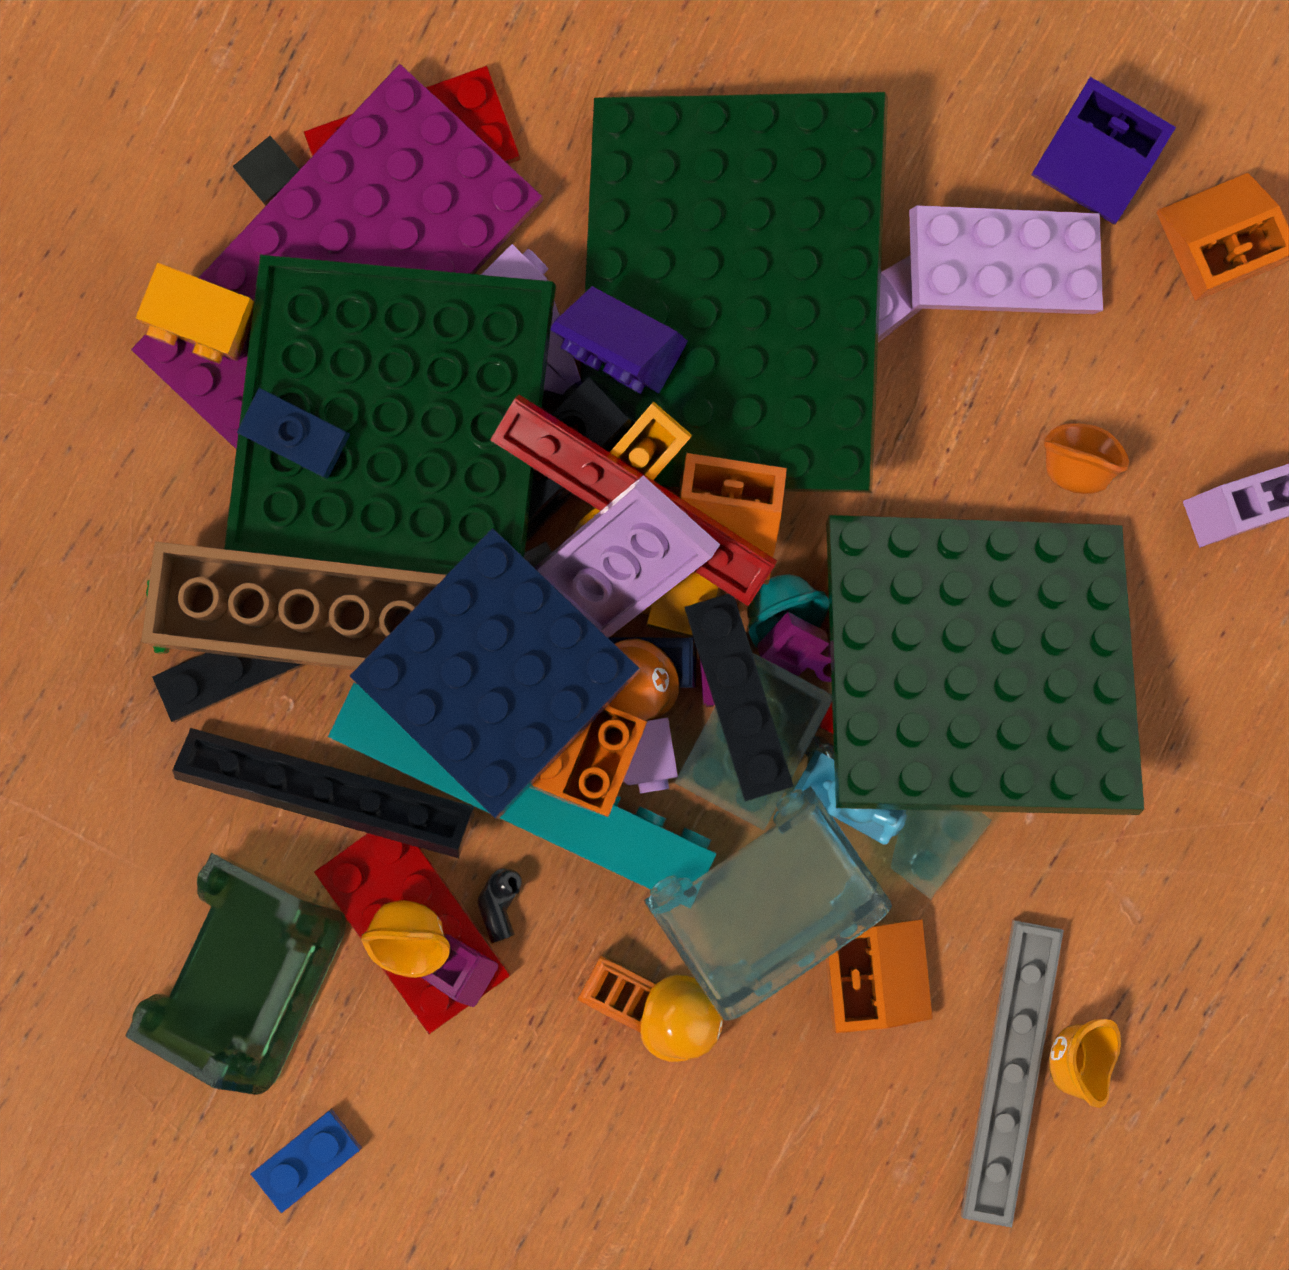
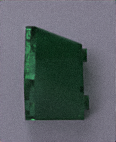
M211 853L206 865L202 867L197 877L198 897L201 901L211 906L171 994H154L141 1001L133 1013V1021L125 1037L212 1088L258 1095L269 1090L280 1075L343 939L347 920L344 913L326 903L229 858Z

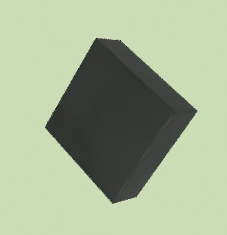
M271 135L233 165L235 171L265 206L299 171V168Z

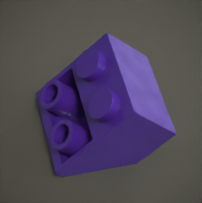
M1090 77L1031 176L1092 212L1100 213L1102 218L1115 225L1150 172L1176 127Z
M593 286L560 315L550 329L563 339L560 346L562 350L599 371L604 363L603 372L639 394L642 393L645 386L660 393L688 342L677 331Z

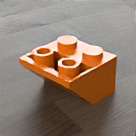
M1249 173L1166 206L1156 212L1195 301L1279 267L1289 261V226L1283 212L1276 201Z
M686 453L678 497L774 558L782 514L787 468ZM771 573L763 584H769Z
M607 706L537 778L530 788L561 801L609 817L647 721Z
M922 919L823 928L832 1028L836 1033L886 1029L933 1019Z

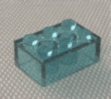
M752 653L792 779L832 703V694ZM714 707L675 784L757 828L765 830L785 790L744 802L720 721Z

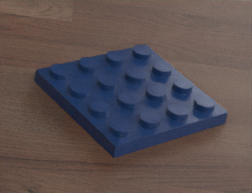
M492 528L350 674V677L498 820L641 670Z

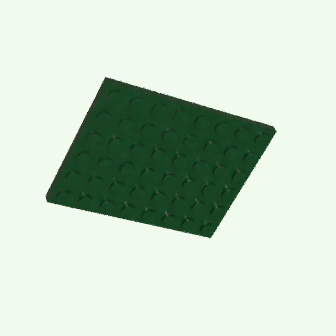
M885 92L594 98L585 292L593 286L677 331L688 342L660 393L646 386L641 394L633 391L603 372L604 363L599 371L581 362V381L584 382L590 377L602 384L636 421L655 402L692 434V437L653 480L662 487L679 490L686 453L787 468L784 491L872 493L888 97ZM579 422L578 433L585 436L586 427L584 422Z

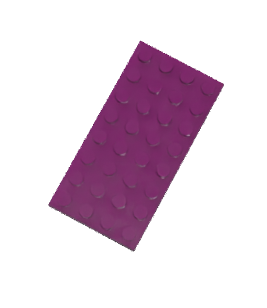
M399 64L199 276V279L244 295L254 301L260 255L475 274L543 202V197L411 73ZM251 329L238 361L223 356L220 364L192 353L195 346L192 343L177 338L175 346H172L145 334L131 350L235 449L237 448L238 433L236 432L240 423Z

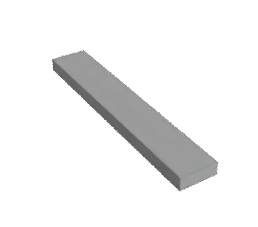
M1012 920L960 1215L963 1219L1012 1228L1063 929Z

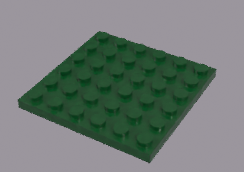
M260 255L239 426L258 389L261 388L349 433L350 436L327 479L238 434L224 549L447 575L493 528L524 558L534 468L490 439L518 395L523 396L542 409L556 284L553 281Z
M829 515L826 522L836 808L1140 815L1144 810L1122 525Z

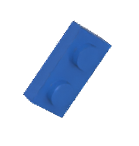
M331 1108L255 1169L251 1176L279 1212L283 1213L359 1152L362 1147Z

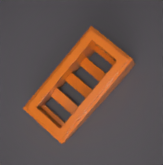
M601 954L577 1000L641 1033L642 1017L638 1019L632 1013L644 990L650 992L657 983ZM611 972L618 977L606 1000H603L597 994L608 973ZM628 981L636 986L622 1010L614 1005Z

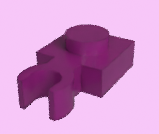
M787 612L757 644L760 658L798 677L809 667L815 671L816 676L820 680L832 682L831 670L827 666V664L831 663V651L826 631L794 614Z

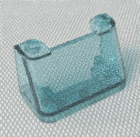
M811 786L804 791L801 789L794 790L780 799L776 805L778 811L773 817V821L776 824L773 828L700 878L691 882L687 877L679 879L674 875L666 877L651 889V896L644 900L647 908L711 1004L725 1021L736 1019L755 1008L876 925L889 913L892 907V903L834 818L828 814L827 808Z

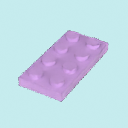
M918 205L909 210L912 308L1096 314L1103 311L1100 213Z
M642 475L537 564L535 569L609 638L711 559L720 544Z

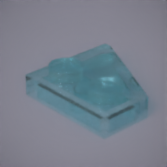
M906 810L907 818L903 829L898 833L891 869L928 899L932 900L991 825L992 820L982 812Z

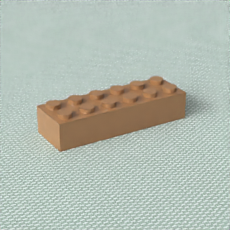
M155 541L141 642L160 648L355 670L446 575Z

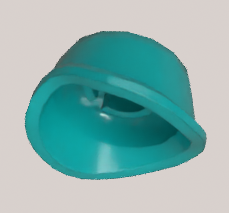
M784 574L771 577L769 584H763L749 606H747L748 633L752 642L757 647V644L787 612L820 628L828 612V596L824 591L815 590L800 576Z

